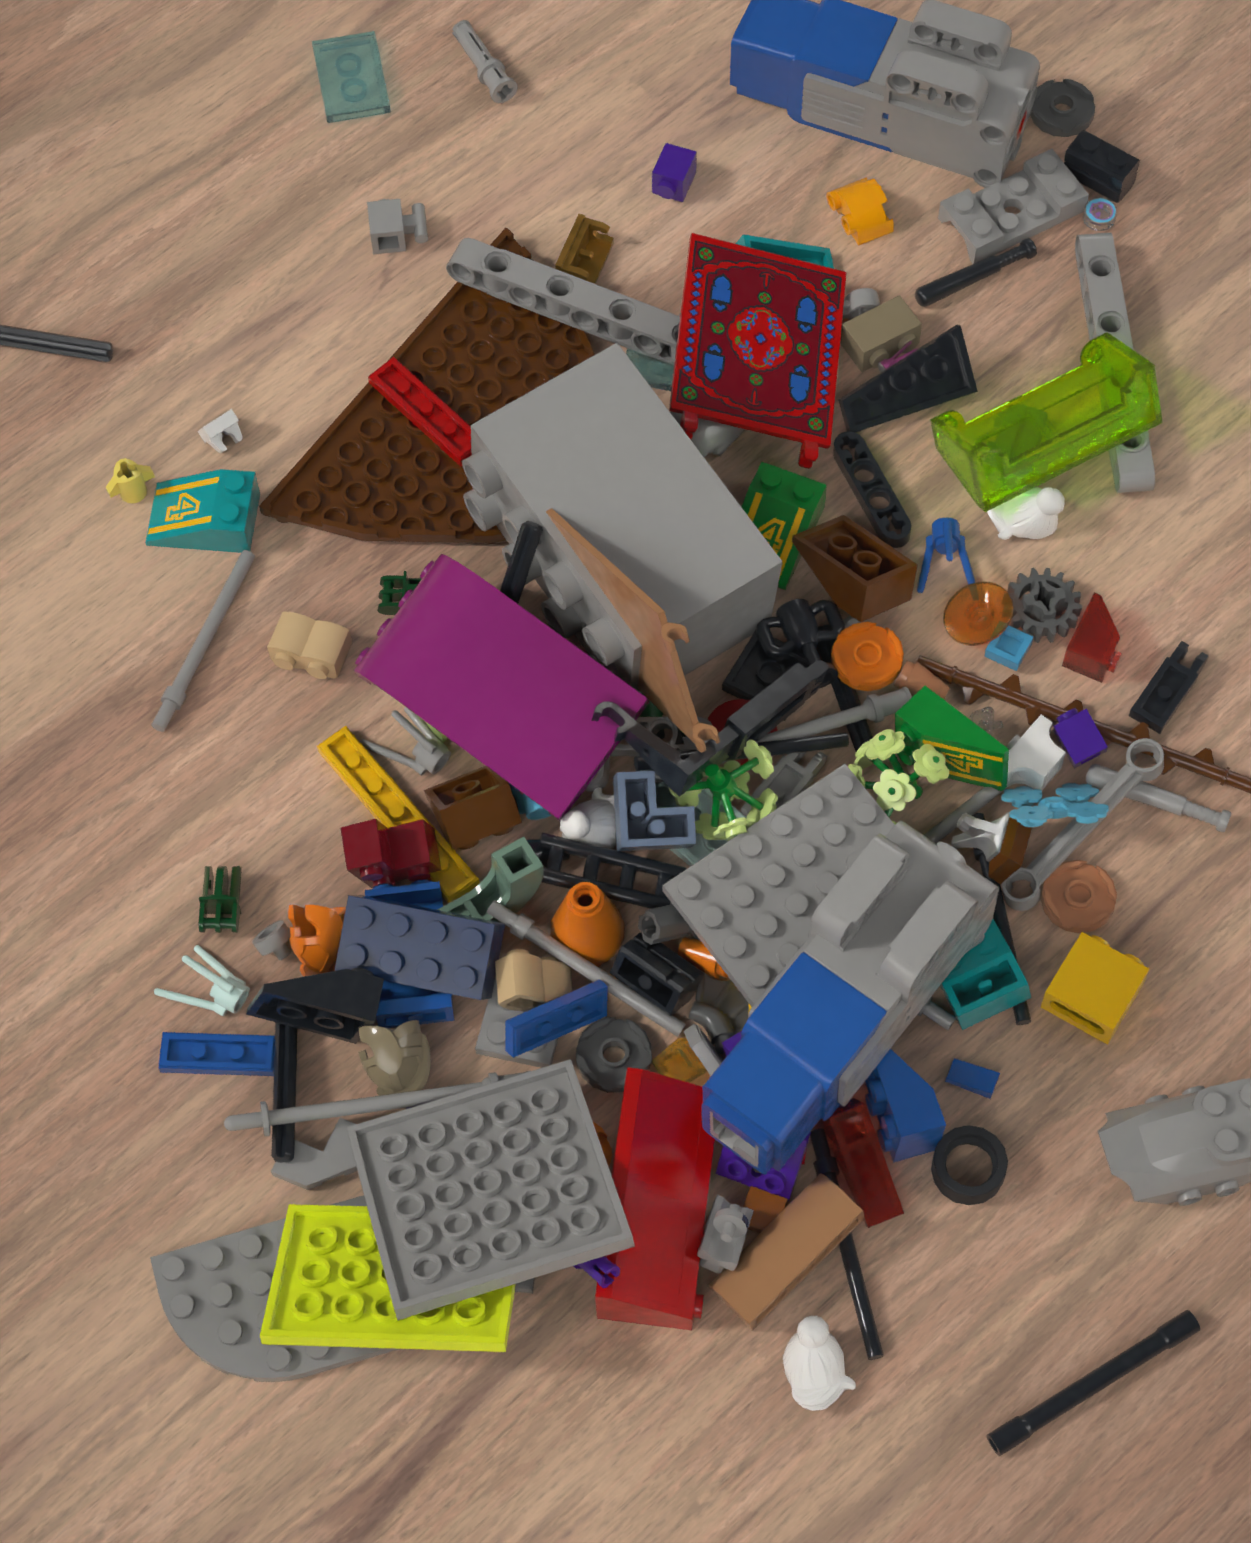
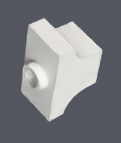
M1043 715L1036 719L1022 737L1019 735L1014 736L1007 745L1009 749L1007 787L1013 784H1025L1033 789L1043 790L1062 768L1066 752L1051 740L1050 732L1053 722Z

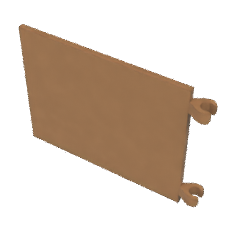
M552 508L547 510L548 516L642 645L638 690L695 743L699 752L706 751V740L712 739L715 740L716 744L720 743L718 731L714 726L698 722L674 641L678 639L684 640L686 644L690 642L686 627L681 624L668 622L665 611L555 510Z

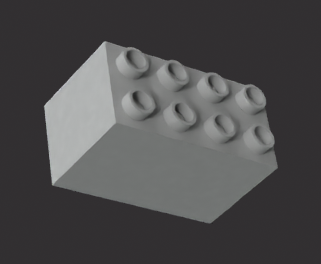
M618 343L613 344L471 425L472 455L462 461L464 472L473 487L472 490L463 495L465 505L471 517L483 531H487L494 526L498 527L509 545L502 548V554L507 566L522 523L533 521L542 526L543 531L525 585L535 579L549 598L541 603V608L551 629L565 639L575 634L591 658L642 694L638 690L642 645L548 516L547 510L551 508L555 510L665 611L668 622L681 624L686 627L690 642L686 644L682 639L674 641L684 676L753 635L760 621L772 617L782 560Z

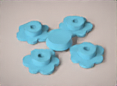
M1063 784L1062 788L1056 789V794L1060 795V797L1052 796L1042 799V790L1033 789L1028 786L1006 789L1004 794L1001 795L1002 801L1011 802L1012 806L1019 808L1011 810L1009 817L1017 819V822L1025 827H1039L1047 822V819H1060L1067 816L1076 817V821L1079 823L1090 824L1097 822L1099 818L1106 817L1109 811L1108 805L1088 802L1090 797H1095L1099 793V789L1093 788L1089 784Z

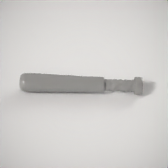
M1093 764L1087 772L1086 782L1093 787L1102 789L1118 771ZM1140 781L1126 795V798L1179 816L1183 814L1216 826L1217 831L1223 833L1231 817V812L1228 810H1222V813L1216 812L1210 808L1186 800V797Z

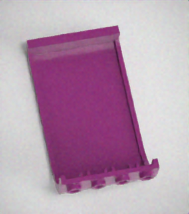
M440 554L435 562L432 560L426 565L420 575L422 580L416 588L408 590L402 597L398 605L400 609L392 619L388 618L381 625L377 632L379 637L371 648L366 647L360 653L355 662L357 666L353 671L370 685L373 683L548 811L557 820L561 821L562 817L570 811L621 742H614L617 727L620 726L610 717L602 716L599 718V721H591L596 706L606 701L616 703L636 721L648 706V698L483 578L454 559Z

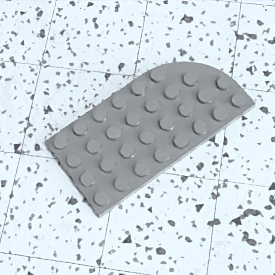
M364 1195L332 1204L336 1206H367ZM286 1218L150 1257L163 1310L178 1337L202 1361L225 1374L254 1379L256 1382L291 1381L398 1350L393 1348L266 1345L261 1343L260 1332Z

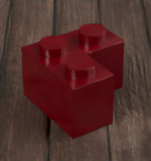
M372 819L340 828L347 871L371 888L381 884H392L395 886V882L405 879L409 881L425 880L430 877V873L441 871L435 829L424 819L387 828L377 819Z

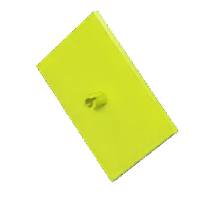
M289 1204L261 1327L260 1339L261 1343L266 1345L506 1352L516 1284L397 1320L367 1206Z

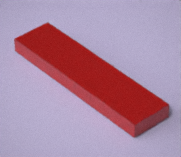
M392 357L368 376L371 386L460 467L463 466L462 461L472 455L471 426L395 357Z

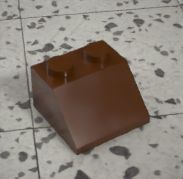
M487 766L424 790L441 831L453 850L458 848L460 850L470 849L480 842L479 840L490 835L501 836L513 830V826L522 823L509 783Z

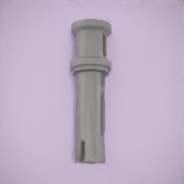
M462 20L455 24L452 34L478 69L477 77L482 84L487 85L492 100L496 103H504L510 100L516 94L518 87L514 79L506 75L503 63L491 56L469 21Z

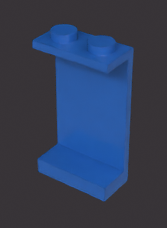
M417 880L412 882L411 885L403 886L381 884L373 889L365 890V896L436 910L443 907L440 881ZM384 981L376 1015L377 1024L381 1027L396 1028L402 1023L411 1020H418L420 1025L455 1021L452 994Z

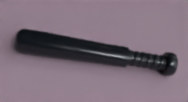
M1030 238L1024 239L1014 249H1010L998 256L992 255L975 264L918 287L915 291V299L920 306L931 305L999 272L1006 265L1022 258L1031 259L1037 254L1036 246Z

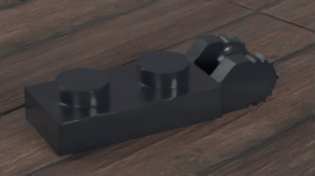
M1183 641L1180 642L1170 658L1166 657L1129 713V717L1140 723L1148 724V728L1161 734L1196 683L1198 675L1209 658L1207 654L1201 652L1193 661L1190 669L1181 665L1180 661L1185 658L1189 644Z

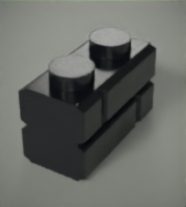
M1082 130L1069 145L1064 158V164L1079 183L1116 203H1120L1132 188L1140 160L1127 154L1125 151L1085 130Z
M641 932L633 940H629L621 947L610 971L611 975L669 1016L675 1014L681 1006L683 1007L692 999L704 975L703 971L663 943L651 945L645 942Z

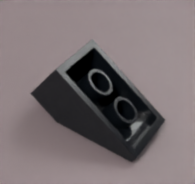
M353 968L352 970L343 969L267 983L263 985L248 1006L246 1015L356 1044L360 1040L359 1027L372 1026L375 1023L384 979L374 976L373 972L367 969Z

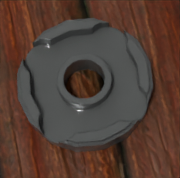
M1054 79L1040 85L1037 88L1030 116L1033 123L1041 131L1052 136L1069 137L1078 135L1082 130H1086L1090 126L1095 114L1094 97L1091 91L1083 84L1071 79H1063V82H1054ZM1057 104H1065L1071 109L1062 111L1055 106Z
M606 1017L593 1022L582 1032L576 1048L577 1067L582 1078L593 1088L606 1093L624 1092L627 1067L649 1071L652 1064L651 1043L646 1032L635 1022L628 1019L625 1021L616 1019V1017ZM619 1047L624 1051L625 1056L619 1062L613 1063L607 1061L603 1054L607 1048Z

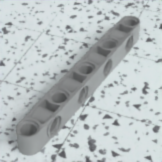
M1112 233L1076 235L1075 256L1115 488L1117 493L1153 491L1155 487V469Z
M472 238L462 239L447 263V273L454 280L674 366L680 316Z

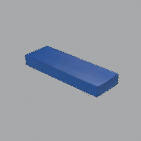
M599 979L506 1020L505 1051L514 1058L606 1017L608 986Z
M163 1032L158 1068L160 1073L274 1076L275 1036Z

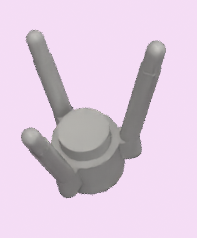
M406 707L404 711L419 730L398 711L394 710L391 714L418 741L412 751V754L416 756L415 760L365 739L360 741L365 748L413 768L421 776L427 770L433 775L445 766L451 756L448 747L433 734L419 716Z

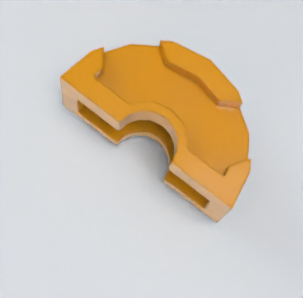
M866 177L827 192L826 197L830 208L833 211L837 210L838 214L843 213L844 216L841 218L843 228L847 235L853 236L858 246L894 232L893 219L889 220L882 205L888 202L881 186L874 178L867 180Z

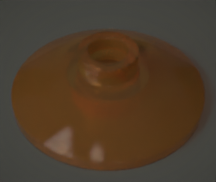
M983 581L969 584L957 591L948 601L943 615L945 629L950 637L960 644L968 646L986 644L999 637L1010 624L1013 616V602L1008 592L996 583Z

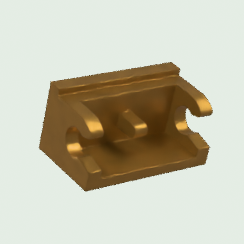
M578 214L555 264V269L596 284L614 244L613 237L600 234L597 231L608 233L610 226L603 222L586 218L583 214Z

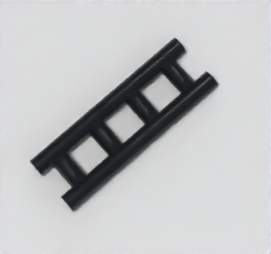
M543 832L539 841V847L550 850L546 868L543 867L542 883L571 889L580 882H590L597 885L609 899L649 909L670 905L671 901L662 891V887L687 869L686 867ZM564 853L586 858L583 877L561 872ZM600 862L622 867L619 886L597 881ZM636 871L658 876L655 894L633 889Z

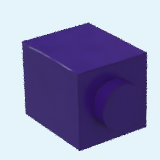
M665 143L652 171V193L665 199L683 202L696 174L697 152Z
M1073 708L1056 718L1059 723L1054 725L1053 731L1074 769L1107 752L1108 746L1087 709L1078 713L1077 709Z

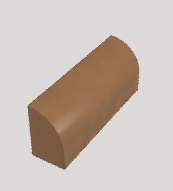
M820 1173L741 1251L734 1271L724 1268L707 1286L753 1331L864 1220L863 1210L833 1181Z

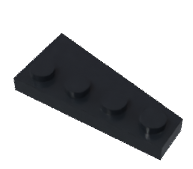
M961 325L953 326L838 399L846 430L858 432L978 392Z

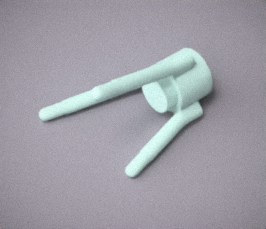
M199 945L194 947V951L221 975L220 977L187 955L182 957V961L214 983L210 991V996L214 998V1002L160 988L154 989V994L157 996L212 1010L221 1016H225L227 1011L234 1014L237 1013L244 1005L250 992V988L245 985V981L234 976Z

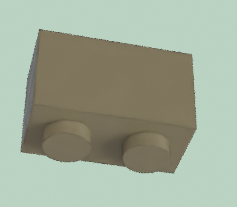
M899 295L843 323L840 344L860 371L864 372L872 367L877 368L878 363L882 360L892 358L909 341H912V343L902 353H908L913 350L920 342L922 323Z

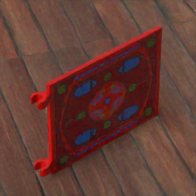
M691 233L669 411L682 414L680 426L690 440L693 437V433L698 429V418L800 442L802 445L798 465L811 469L813 462L818 458V447L829 449L831 446L847 272Z

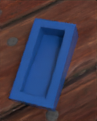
M954 1058L945 1082L991 1099L1000 1073Z

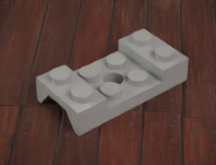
M1050 149L1025 161L1022 171L1001 180L1000 184L997 182L974 194L968 188L941 201L938 219L941 223L951 221L964 238L972 264H975L1084 212L1089 194L1056 152ZM1016 207L1021 212L1018 214L1007 213L1004 209Z

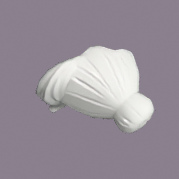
M1025 487L1010 492L1004 489L993 490L986 498L985 508L999 532V538L1007 540L1014 535L1019 538L1042 539L1053 534L1057 529L1058 513L1064 509L1065 498L1058 489L1051 487L1043 489Z
M601 787L594 789L592 800L580 803L562 817L560 821L562 837L613 849L616 845L614 795H604Z
M818 1316L804 1318L798 1324L797 1333L791 1337L784 1351L783 1364L785 1375L791 1385L792 1396L799 1405L812 1411L823 1410L832 1405L845 1390H854L856 1383L845 1375L843 1351L835 1337L829 1333V1325Z

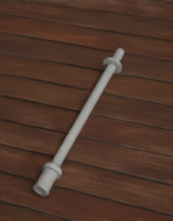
M902 687L899 690L879 696L875 693L867 695L863 705L766 734L758 742L809 737L866 718L878 723L883 721L885 716L895 714L912 696L907 687ZM655 773V784L664 782Z
M530 1071L497 1076V1073L494 1072L488 1073V1077L484 1078L482 1082L269 1111L267 1103L263 1101L260 1102L261 1112L228 1116L224 1121V1126L229 1131L263 1127L265 1137L270 1136V1126L415 1107Z

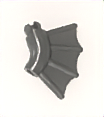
M704 972L696 990V999L692 1005L689 1019L705 1028L710 1042L715 1045V1050L723 1055L724 1048L722 1042L742 1031L748 1020L749 1006L747 1000L737 990L731 980H716Z

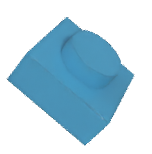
M1001 622L985 650L984 657L1017 671L1031 647L1034 637Z

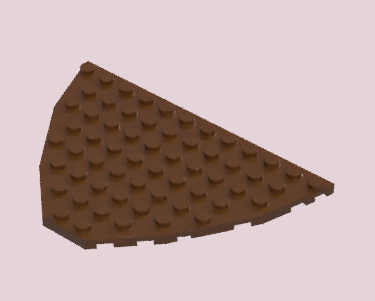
M505 228L490 244L496 248L504 249L533 260L531 253L525 246H520L514 239V234L508 228ZM457 282L389 360L395 357L471 426L489 414L589 359L595 353L585 331ZM369 382L259 505L261 514L276 518L278 522H291L361 541L495 543L507 541L497 526L483 531L471 517L465 505L463 495L472 490L473 487L464 472L463 466L460 467L371 386Z

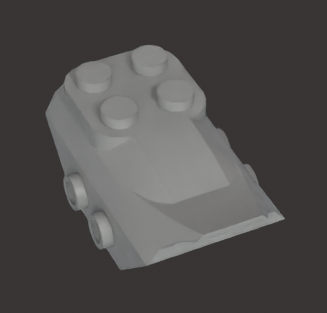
M1251 1078L1207 1088L1195 1086L1185 1090L1182 1095L1168 1098L1167 1095L1151 1097L1145 1101V1104L1105 1113L1108 1121L1098 1130L1111 1174L1119 1177L1130 1186L1134 1201L1157 1204L1178 1202L1180 1206H1185L1200 1201L1203 1195L1216 1193L1218 1197L1234 1194L1240 1190L1239 1187L1251 1182Z

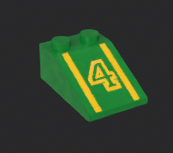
M761 461L746 493L742 509L782 560L777 588L786 590L802 557L792 543V537L817 525L825 508L827 485Z
M927 686L922 687L895 713V732L901 731L905 736L903 740L905 747L896 754L905 764L909 766L914 765L916 761L912 756L913 752L916 749H920L924 744H930L936 751L945 756V765L949 769L948 779L981 787H992L998 791H1003L1007 787L1009 749Z

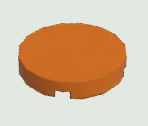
M867 621L852 624L840 632L832 648L831 662L837 669L838 678L841 682L853 689L862 691L879 690L893 683L901 672L904 652L901 641L889 628L885 627L884 629L881 626H876L877 623Z

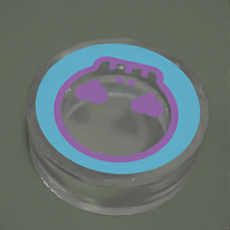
M1096 197L1090 199L1085 204L1083 221L1087 227L1095 231H1105L1115 224L1117 207L1111 200L1104 197Z

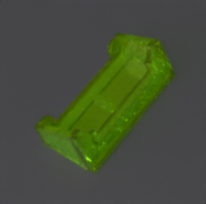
M1106 332L1090 340L1083 347L1080 354V366L967 422L964 421L963 416L959 412L954 410L946 411L930 419L935 447L977 506L984 512H987L1163 423L1155 365Z

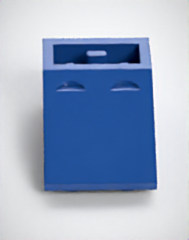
M890 1049L865 1080L869 1092L865 1094V1101L871 1117L877 1116L881 1127L877 1131L880 1146L883 1152H890L894 1163L935 1151L936 1145L942 1139L946 1122L934 1089Z

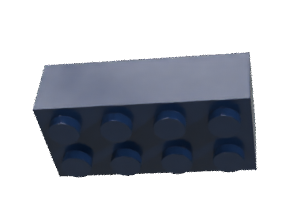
M348 895L334 971L363 968L373 972L374 976L383 978L384 981L477 1000L492 998L496 977L495 961L499 960L505 923L365 895Z

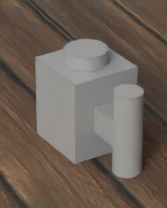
M382 199L367 202L373 255L406 251L405 234L414 233L417 243L428 241L424 204H413L412 214L402 215L400 199Z

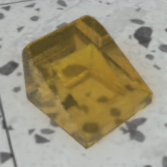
M677 1038L652 1060V1064L659 1074L689 1083L707 1072L702 1062L691 1049L687 1038Z

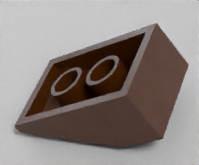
M845 515L793 535L792 543L833 602L859 622L870 619L912 599L918 564Z

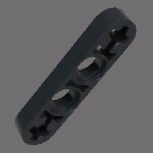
M842 432L834 440L833 456L879 539L893 548L903 547L910 540L912 526L910 519L864 439L855 432ZM847 445L850 449L855 448L854 458L856 461L852 463L853 457L848 449L843 450V446ZM860 470H867L874 477L868 482H862L857 480L855 473ZM875 497H883L889 502V505L884 509H876L870 504V501ZM892 516L891 523L896 530L901 529V534L897 535L895 531L889 532L890 522L888 518Z

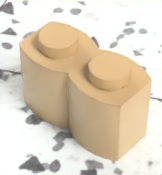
M282 612L267 649L271 660L282 669H305L308 674L318 679H326V677L338 678L351 647L352 638L350 630L341 625L328 621H316L294 612Z
M514 949L507 952L506 956L495 961L498 1004L503 1008L514 1011H529L572 992L571 968L565 963L559 962L555 957L539 958L529 954L528 950Z

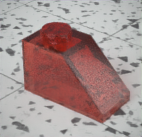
M1095 592L1069 642L1062 666L1102 683L1107 671L1114 673L1119 664L1122 653L1118 652L1117 648L1121 637L1102 596Z

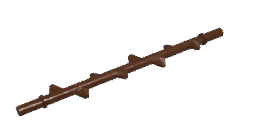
M921 655L917 660L936 677L947 680L948 684L955 683L962 686L965 703L971 705L985 694L1025 709L1029 725H1032L1040 715L1057 721V717L1073 708H1076L1078 713L1083 711L1082 702L1079 700H1075L1065 708H1061L1021 693L1019 676L1014 674L999 685L961 671L955 665L951 667ZM1093 720L1107 746L1113 742L1128 748L1138 739H1150L1148 724L1144 722L1138 724L1130 732H1126ZM1161 745L1164 752L1162 775L1178 766L1221 782L1220 785L1222 786L1226 784L1251 794V778L1230 771L1229 767L1225 769L1215 765L1211 749L1204 748L1195 756H1190ZM1147 751L1140 752L1151 757L1154 755V753Z

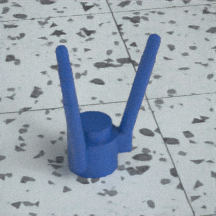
M949 517L935 520L932 523V535L926 537V551L917 592H924L934 549L938 553L946 555V559L949 562L953 560V553L958 549L972 599L978 601L979 594L965 548V537L960 535V523L956 519Z

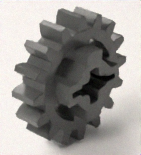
M1031 568L1028 578L1024 574L1019 573L1017 582L1009 583L1003 605L1006 606L1004 618H1012L1011 627L1016 629L1020 627L1023 629L1022 632L1033 634L1036 643L1040 642L1042 636H1047L1050 643L1054 642L1056 633L1065 638L1069 628L1075 629L1082 610V605L1079 604L1081 592H1073L1075 585L1073 580L1066 583L1062 581L1064 575L1062 572L1053 577L1051 576L1050 568H1046L1043 575H1039L1035 568Z

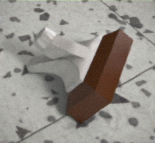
M1009 812L992 822L975 818L967 813L962 814L957 822V827L964 833L953 836L952 847L955 849H981L986 856V861H989L988 877L1002 884L1022 866L1032 827H1025L1017 822V819L1010 818Z

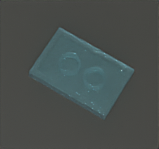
M375 31L312 41L327 123L391 113Z

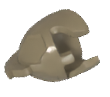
M418 1020L402 1023L394 1030L381 1026L359 1027L360 1040L371 1047L374 1056L368 1059L366 1050L358 1053L367 1075L378 1086L376 1091L379 1096L423 1090L430 1073L431 1054L425 1034L421 1033Z

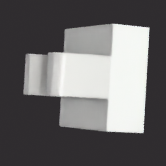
M232 409L197 431L203 441L210 444L218 453L227 450L222 442V432L225 435H230L235 443L242 440V434L238 425L239 420Z

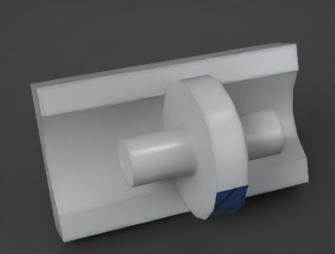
M716 1196L696 1255L701 1258V1267L715 1273H721L724 1268L734 1271L739 1261L754 1210L740 1207L737 1204H730L724 1197Z

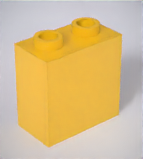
M1081 932L1046 989L1041 1008L1108 1045L1144 985L1149 968L1144 966L1143 962L1136 956L1122 954L1111 948L1103 938L1096 935L1089 936Z

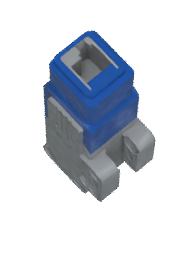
M751 0L731 41L730 85L737 87L736 92L739 95L787 109L790 118L798 123L971 177L977 184L986 188L997 182L1000 184L1010 160L1014 161L1017 156L1024 128L1033 110L1037 94L1040 62L1033 54L1010 47L1012 30L1005 22L936 0H925L922 2L913 22L901 18L898 19L894 16L842 0H821L820 3L810 0Z
M899 821L886 837L880 833L877 834L821 901L811 919L809 938L750 1009L748 1020L741 1032V1040L703 1085V1129L760 1173L766 1175L771 1167L780 1171L820 1119L826 1121L840 1104L845 1106L971 945H975L981 939L992 922L999 887L966 865L964 857L954 847L944 842L935 844L903 821Z

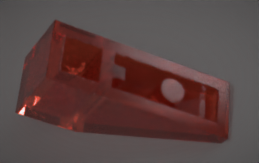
M855 1098L850 1099L845 1106L840 1104L826 1121L823 1119L821 1121L856 1204L863 1210L866 1227L870 1228L902 1215L904 1211L866 1104Z

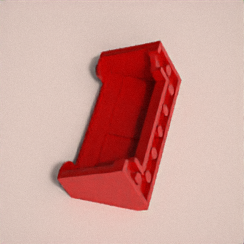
M627 1067L612 1179L631 1230L635 1247L605 1256L620 1268V1273L618 1277L611 1273L607 1274L614 1280L607 1288H602L597 1282L595 1293L597 1319L692 1331L694 1318L701 1319L704 1295L696 1294L700 1257L696 1255L704 1233L715 1139L702 1127V1086L648 1070ZM599 1268V1273L605 1275V1273Z

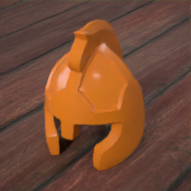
M289 905L288 919L293 927H290V945L294 954L302 963L300 972L304 977L335 970L346 907L327 908L319 905H305V908L297 905Z

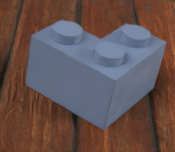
M655 771L617 772L614 775L613 792L617 851L691 848L696 844L694 806L657 808Z

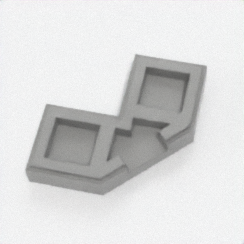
M340 1117L323 1151L295 1140L294 1159L291 1162H275L271 1170L272 1175L309 1190L322 1185V1182L358 1171L346 1128L356 1124Z

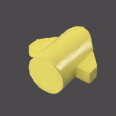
M127 458L120 459L115 464L114 476L107 484L106 490L110 498L120 494L123 501L138 503L147 494L145 482L155 478L150 466L138 465Z

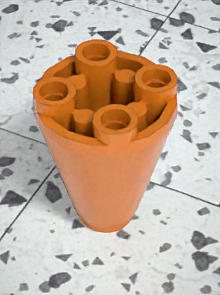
M580 882L573 886L551 920L550 936L597 967H600L602 963L609 961L617 954L624 941L625 924L620 911L597 885L590 882Z

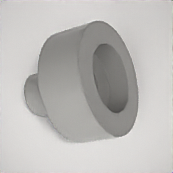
M283 920L277 921L262 930L253 939L252 943L262 956L273 952L279 960H282L291 953V950L285 943L291 937L290 929Z

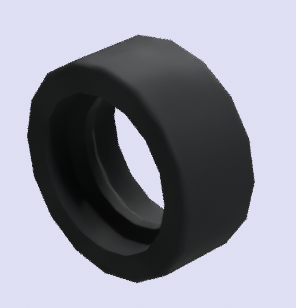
M967 1125L952 1129L942 1136V1139L935 1147L931 1166L935 1185L944 1196L955 1203L975 1205L986 1202L997 1194L1004 1182L1008 1165L1005 1147L996 1135L984 1128ZM969 1144L978 1146L986 1151L991 1157L993 1165L992 1174L988 1180L979 1186L973 1187L961 1185L953 1180L948 1174L946 1167L947 1156L952 1149L959 1145Z

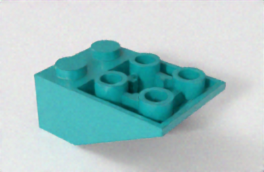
M992 919L991 924L984 933V940L964 954L940 985L962 1030L1032 998L1028 982L994 919Z

